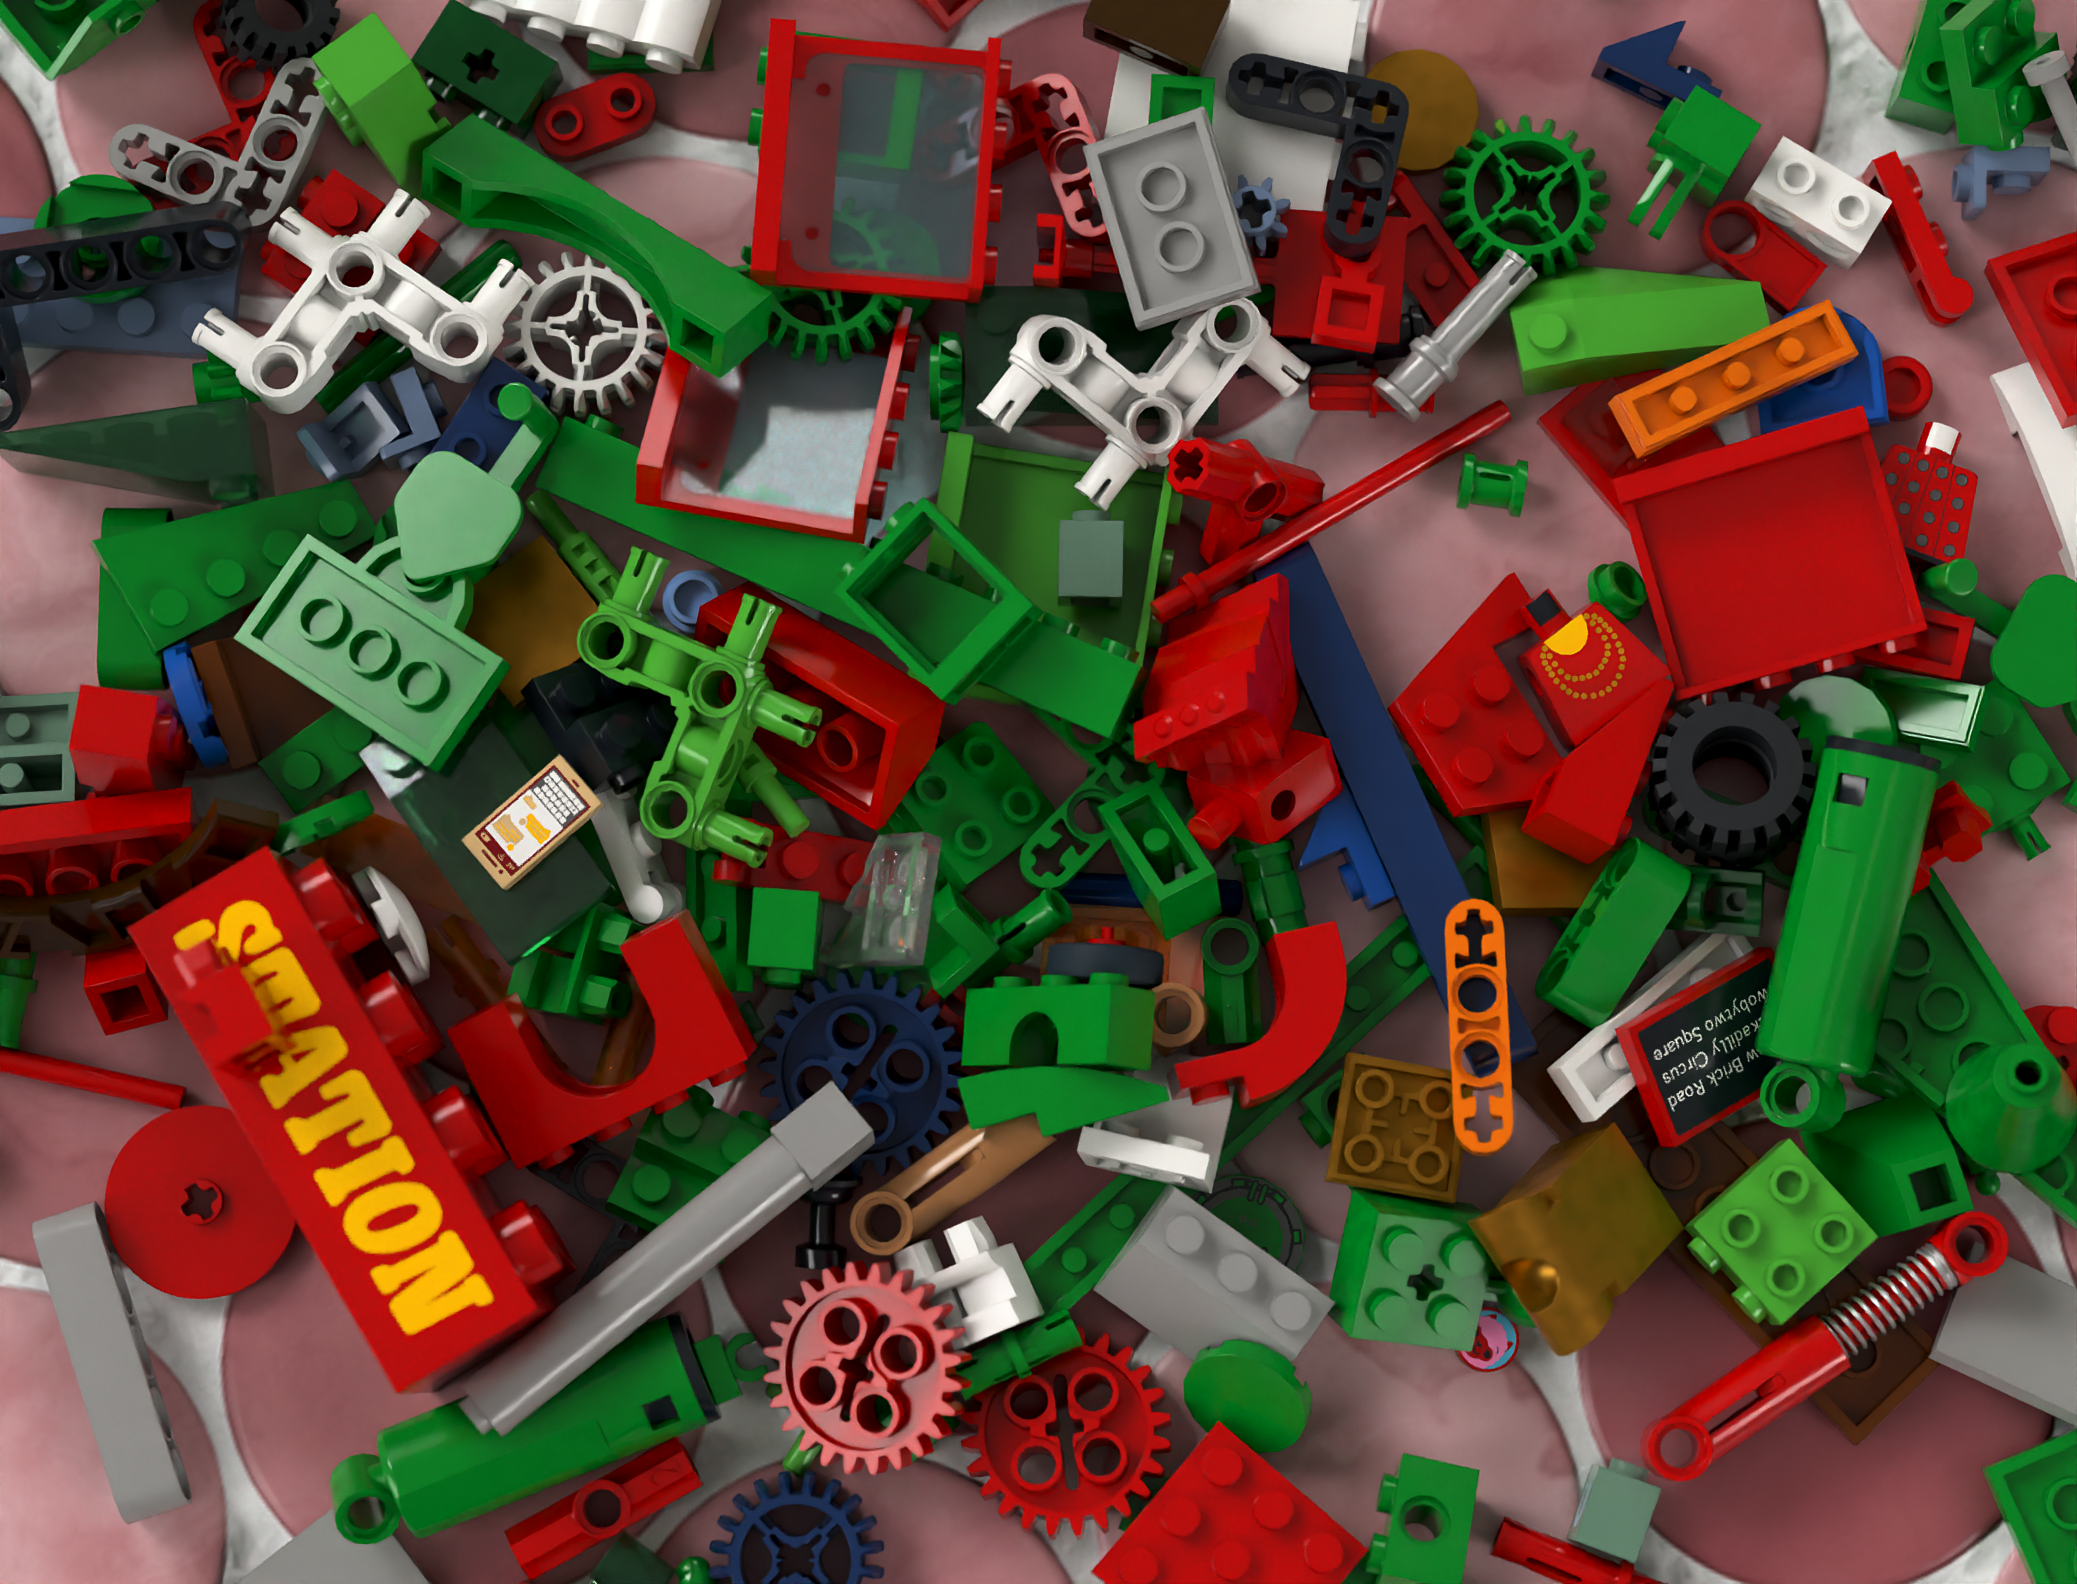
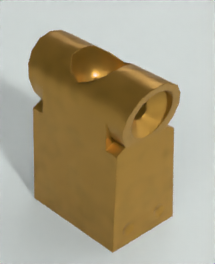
M1615 1122L1551 1145L1497 1204L1498 1207L1467 1222L1501 1274L1512 1286L1520 1303L1552 1351L1558 1356L1570 1355L1591 1342L1611 1317L1614 1307L1613 1298L1624 1293L1685 1229Z

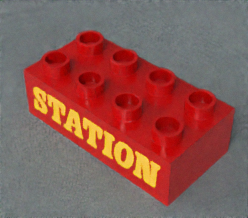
M265 846L127 928L396 1394L432 1393L512 1345L561 1305L550 1286L577 1271L571 1255L539 1204L530 1207L524 1199H521L504 1209L485 1174L510 1160L511 1157L491 1118L473 1092L464 1095L461 1089L454 1084L437 1094L420 1063L446 1048V1044L424 1004L407 981L399 984L389 970L372 980L367 975L355 952L382 936L362 898L342 870L335 874L323 857L301 869L270 847ZM209 937L215 939L219 947L226 946L229 948L235 962L238 961L261 976L299 1046L241 1079H237L215 1068L201 1044L219 1033L213 1019L182 1002L177 997V994L190 988L174 957Z

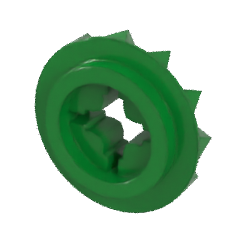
M940 331L939 344H931L930 418L931 421H939L940 433L958 432L963 424V341L956 331Z

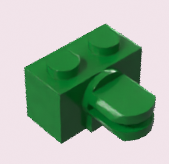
M1698 85L1695 86L1686 102L1674 96L1646 144L1647 147L1655 151L1646 170L1655 176L1633 209L1627 222L1638 228L1666 183L1677 189L1648 234L1656 240L1660 241L1688 196L1711 209L1762 125Z

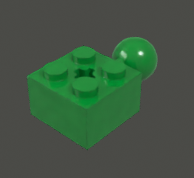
M1359 1189L1352 1190L1329 1298L1335 1301V1304L1327 1313L1351 1338L1472 1352L1483 1300L1495 1301L1500 1312L1511 1322L1522 1327L1537 1328L1520 1303L1512 1286L1501 1274L1495 1263L1492 1262L1491 1257L1467 1223L1471 1219L1483 1214L1473 1204L1463 1202L1451 1204L1399 1194Z

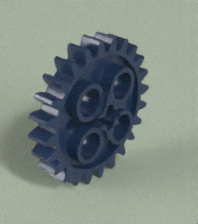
M868 967L864 971L860 984H855L849 970L842 968L837 973L835 989L822 976L817 977L812 982L815 995L814 1000L806 993L797 990L790 999L798 1015L780 1009L773 1019L785 1033H768L762 1041L769 1049L777 1052V1055L764 1058L758 1063V1070L775 1075V1080L764 1085L759 1092L760 1096L779 1098L780 1104L768 1116L769 1121H779L787 1117L815 1094L806 1086L804 1081L805 1068L809 1066L826 1068L832 1074L834 1084L843 1092L856 1072L855 1066H858L868 1055L885 1027L889 1024L896 1027L897 1033L871 1071L870 1075L872 1078L864 1082L850 1102L856 1110L858 1104L863 1102L877 1103L886 1111L888 1116L887 1128L873 1130L875 1144L850 1163L853 1177H859L866 1161L872 1160L879 1176H885L889 1170L890 1156L892 1155L895 1156L905 1169L914 1162L912 1145H915L926 1154L933 1150L936 1145L928 1130L930 1129L944 1135L949 1133L953 1125L941 1111H960L964 1102L959 1096L950 1092L949 1089L959 1087L957 1079L969 1077L968 1074L962 1071L951 1069V1064L962 1059V1047H948L946 1040L959 1028L958 1024L947 1023L938 1026L934 1020L943 1008L944 1003L938 1001L924 1008L919 1004L924 985L919 983L906 995L899 991L900 973L896 971L884 986L877 985L874 967ZM845 1013L861 1015L867 1021L870 1028L868 1040L864 1042L847 1040L839 1029L840 1015ZM899 1049H909L916 1052L923 1062V1074L916 1078H906L899 1075L892 1064L893 1052Z

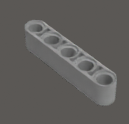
M94 1201L34 1221L32 1223V1233L37 1253L113 1497L122 1519L129 1525L190 1504L192 1502V1495L185 1467L121 1263L108 1232L106 1218L100 1205Z

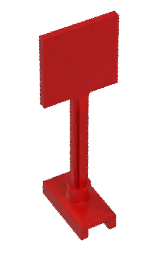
M1290 209L1286 213L1281 214L1280 222L1287 227L1288 233L1285 239L1279 238L1277 256L1275 258L1251 257L1259 284L1272 286L1275 290L1272 336L1311 339L1322 275L1340 278L1332 266L1333 250L1327 246L1323 236V226L1327 213L1325 211ZM1037 213L1038 246L1054 247V249L1039 248L1038 263L1053 264V266L1034 264V296L1059 298L1064 276L1091 278L1092 273L1120 275L1112 247L1094 246V242L1084 239L1066 238L1063 215ZM1349 213L1346 222V233L1358 235L1361 228L1362 214ZM1385 216L1378 241L1381 243L1383 250L1380 267L1377 274L1367 281L1368 283L1385 285L1376 344L1399 345L1408 217ZM1369 254L1349 259L1356 263H1362L1368 260Z

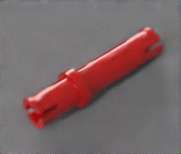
M1504 1516L1490 1552L1491 1556L1501 1558L1510 1563L1513 1562L1561 1584H1667L1634 1570L1635 1564L1621 1559L1619 1563L1599 1557L1587 1552L1585 1549L1526 1527V1525L1511 1520V1518Z

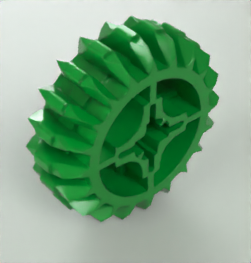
M1523 115L1518 121L1516 132L1512 133L1508 123L1501 118L1496 120L1493 125L1494 140L1486 132L1477 129L1471 136L1474 150L1463 146L1457 147L1453 158L1460 168L1451 167L1445 169L1442 181L1453 189L1442 192L1439 196L1438 204L1446 210L1455 211L1443 219L1442 227L1445 232L1464 231L1454 242L1459 252L1464 253L1472 247L1477 250L1470 264L1474 271L1482 269L1487 260L1496 264L1503 257V253L1510 249L1526 261V264L1523 266L1524 268L1528 266L1539 268L1541 274L1546 279H1550L1556 275L1554 261L1568 270H1573L1578 265L1574 251L1587 256L1593 252L1596 243L1589 234H1602L1607 224V221L1595 212L1608 208L1610 195L1594 190L1604 184L1607 178L1606 172L1600 169L1585 170L1595 158L1596 153L1593 148H1585L1577 154L1572 151L1578 138L1575 130L1567 132L1562 141L1552 137L1556 127L1553 119H1547L1540 133L1532 132L1530 116ZM1530 157L1543 161L1550 166L1539 172H1530L1518 165L1514 158L1508 161L1506 158ZM1488 168L1494 176L1492 185L1498 193L1499 201L1491 207L1489 214L1480 218L1474 201V183L1480 174ZM1567 183L1573 197L1574 216L1572 224L1561 234L1554 224L1556 215L1549 205V200L1556 196L1558 189ZM1522 190V197L1526 191L1533 196L1540 192L1532 211L1526 210V204L1523 210L1517 209L1515 206L1509 209L1516 191ZM1518 229L1528 234L1534 243L1541 240L1543 244L1518 245L1499 238L1498 235L1507 230Z
M847 198L842 204L841 212H833L831 236L852 244L865 258L859 259L857 254L840 256L830 251L829 261L831 265L843 269L899 273L893 272V270L905 264L906 256L904 251H884L894 241V231L891 228H886L872 234L871 231L876 225L878 214L873 210H869L859 221L853 218L855 201ZM745 245L741 250V259L751 266L752 245ZM750 268L738 271L743 276L750 278ZM760 285L773 293L769 327L774 326L775 328L769 336L768 347L775 351L787 339L791 340L793 344L791 346L790 359L795 362H800L803 358L805 347L816 349L815 363L820 367L826 365L828 349L831 348L837 349L838 357L842 363L851 362L852 347L850 343L853 341L864 352H872L875 349V341L869 329L888 337L893 331V324L883 313L898 315L905 306V302L900 297L873 294L869 303L859 314L845 321L841 298L846 292L832 291L831 303H829L826 291ZM788 301L789 306L800 304L812 306L820 314L823 324L827 326L812 325L800 321L790 315L780 303Z

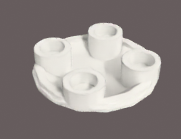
M371 866L351 875L362 900L368 909H372L378 921L376 925L381 933V939L391 957H395L410 986L412 987L430 977V959L426 935L404 893L385 875Z

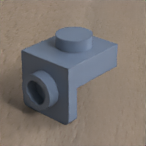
M414 367L390 376L413 433L378 449L383 462L390 471L401 468L403 473H412L417 464L431 453L443 434L438 419L448 415L435 381L431 380L423 384Z
M373 381L364 382L322 422L305 424L296 432V435L306 448L305 454L311 466L330 481L337 482L362 478L382 460L378 450L380 447L408 436L412 430L379 384Z

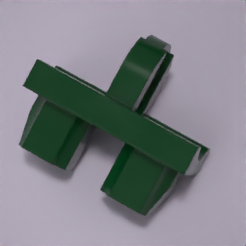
M1682 864L1691 872L1690 885L1684 899L1665 929L1753 937L1762 935L1766 871ZM1716 887L1715 911H1704L1705 894L1710 888Z

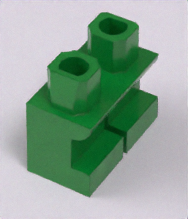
M538 884L523 940L561 954L574 956V959L520 946L505 997L517 992L527 1010L602 1026L604 1018L624 1019L628 1015L633 994L631 985L616 980L621 959L624 957L619 946L631 935L647 927L634 921L633 916L623 910L600 901L589 900Z

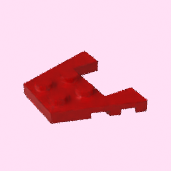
M1515 572L1507 575L1387 708L1453 818L1529 807L1541 777L1562 760L1495 652V649L1532 631V628L1518 611L1531 598Z

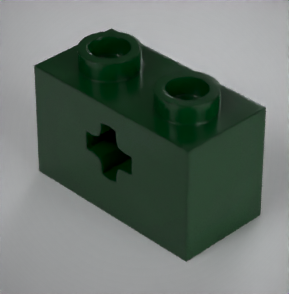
M449 0L411 58V61L436 100L450 106L454 99L474 110L473 114L498 129L512 133L523 141L533 128L535 117L540 107L553 97L564 80L556 60L457 0ZM493 66L497 75L494 81L487 77H482L476 84L472 75L474 70L477 69L486 73Z

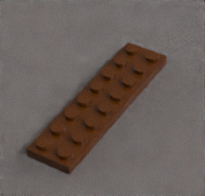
M1555 1008L1531 1031L1538 1054L1511 1065L1512 1092L1560 1142L1615 1122L1679 1221L1685 1227L1757 1162L1759 1158L1722 1120L1675 1148L1661 1147L1637 1085L1596 1121L1582 1123L1547 1072V1069L1593 1029L1588 1028ZM1685 1229L1665 1249L1760 1349L1811 1314L1816 1315L1819 1319H1821L1822 1315L1831 1317V1309L1840 1311V1303L1850 1304L1849 1298L1851 1295L1859 1298L1860 1289L1869 1291V1282L1878 1284L1877 1280L1855 1258L1782 1325H1771L1765 1318L1757 1324L1732 1298L1731 1294L1738 1288L1721 1269L1715 1274L1710 1273L1690 1252L1687 1245L1693 1238ZM1908 1312L1904 1314L1905 1322H1901L1899 1319L1894 1321L1896 1323L1895 1329L1887 1326L1885 1328L1886 1335L1878 1332L1876 1334V1342L1868 1339L1866 1341L1867 1349L1860 1345L1857 1347V1355L1851 1352L1848 1353L1851 1368L1808 1397L1816 1408L1852 1445H1858L1941 1364L1928 1358L1935 1340Z

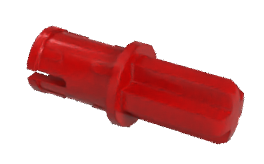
M1377 367L1370 368L1369 374L1314 373L1310 375L1308 382V404L1313 411L1368 412L1369 418H1376L1377 412H1397L1378 394L1372 385L1378 377L1386 379L1390 375L1378 374ZM1435 391L1419 408L1420 412L1433 413Z

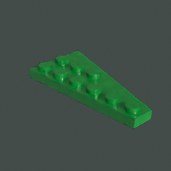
M1930 867L1931 878L1929 885L1911 896L1874 1059L1946 1119L1945 1099L1949 1084L1955 1072L1970 1056L1980 1050L2000 1044L2032 1043L2046 1050L2047 1048L1934 869ZM2076 1125L2070 1142L2053 1160L2028 1173L2010 1174L2077 1230Z

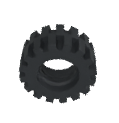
M222 0L219 8L222 10L218 19L220 29L228 30L223 39L228 48L237 45L240 49L236 58L244 64L249 59L256 61L254 70L264 74L269 66L274 67L275 76H277L283 65L289 61L302 57L311 58L329 44L340 19V9L334 8L338 0H285L295 7L303 21V28L300 31L294 32L279 31L266 24L257 12L255 0Z

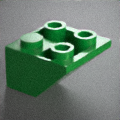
M1913 1091L1907 1097L1887 1098L1845 1111L1841 1120L1833 1128L1824 1132L1811 1133L1798 1130L1807 1158L1877 1234L1878 1238L1974 1210L1952 1142L1933 1108Z

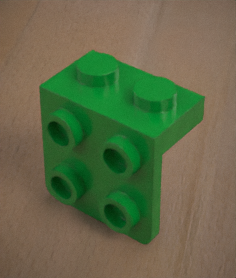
M976 721L935 749L884 827L877 830V833L888 845L899 849L913 867L914 878L926 894L933 897L950 882L965 896L984 873L1023 846L1055 812V808L991 727L985 722Z

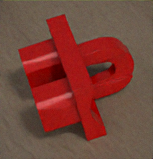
M1954 779L1935 791L1924 838L1925 844L1922 847L1911 896L1929 885L1931 874L1928 867L1946 856L1953 863L1966 862L1983 851L1981 833L1993 826L1989 813L1983 807L1977 806Z

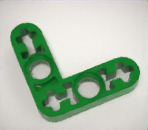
M1019 700L1042 725L1093 772L1037 829L1021 849L1019 868L1026 884L1039 892L1046 888L1060 891L1111 841L1106 829L1100 833L1089 834L1078 828L1073 817L1077 806L1083 801L1090 799L1106 803L1144 783L1139 780L1132 782L1130 785L1124 783L1122 778L1126 768L1113 754L1107 765L1102 764L1097 759L1111 750L1115 744L1114 741L1105 738L1096 744L1082 743L1074 736L1071 722L1064 719L1057 721L1050 713ZM1129 722L1124 735L1130 741L1122 744L1120 751L1136 763L1138 761L1135 760L1134 726ZM1154 760L1151 762L1147 774L1151 780L1155 779L1161 788L1166 768H1157L1156 761ZM1058 824H1063L1070 838L1088 849L1082 855H1078L1073 845H1071L1059 860L1063 873L1056 877L1048 871L1039 877L1033 872L1037 860L1032 853L1038 848L1045 853L1053 851L1062 841L1063 837L1053 830Z

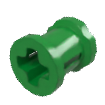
M1465 452L1459 477L1456 508L1466 510L1470 504L1508 509L1510 516L1520 517L1526 491L1528 461L1518 460L1515 465L1480 461L1476 459L1475 453Z

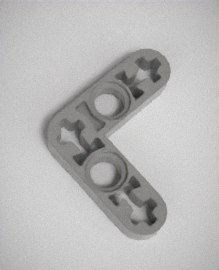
M311 58L293 59L283 65L275 78L238 162L151 126L138 123L126 125L113 136L108 150L110 162L121 178L131 185L179 205L187 206L213 201H229L239 205L246 213L247 209L240 199L244 194L254 196L258 192L263 180L257 171H252L253 167L257 164L273 176L284 177L281 184H278L271 177L268 178L263 189V195L268 203H270V206L266 211L256 209L252 216L249 217L252 223V233L269 232L275 222L280 223L282 220L280 215L288 208L330 114L320 94L317 97L307 95L298 111L303 120L309 121L306 127H303L290 116L278 114L279 109L284 108L292 115L298 102V97L293 88H291L294 81L305 83L309 75H312L315 82L322 76ZM287 130L297 136L298 145L296 152L285 161L270 160L264 155L263 147L265 140L275 131ZM147 141V147L157 159L169 163L166 182H159L164 177L162 170L158 166L146 161H140L136 169H132V162L125 155L129 147L139 149L143 142ZM171 152H178L171 160ZM192 164H207L213 168L215 176L209 190L197 195L188 194L183 191L180 180L184 170Z

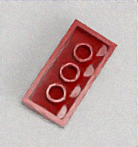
M183 787L0 810V895L49 896L68 894L110 884L142 871L177 848L200 824L192 788Z

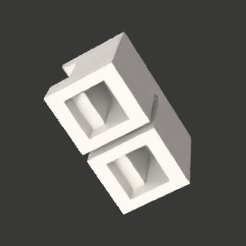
M983 1216L967 1220L944 1231L957 1263L951 1267L943 1269L931 1238L892 1254L897 1272L909 1268L914 1270L912 1290L923 1284L933 1283L936 1287L929 1303L935 1307L951 1302L954 1306L943 1322L946 1328L964 1327L966 1330L960 1338L952 1342L954 1351L962 1350L997 1335L1005 1329L1013 1328L1045 1314L1013 1243L998 1247L995 1237ZM910 1341L907 1344L915 1364L917 1350L913 1341Z

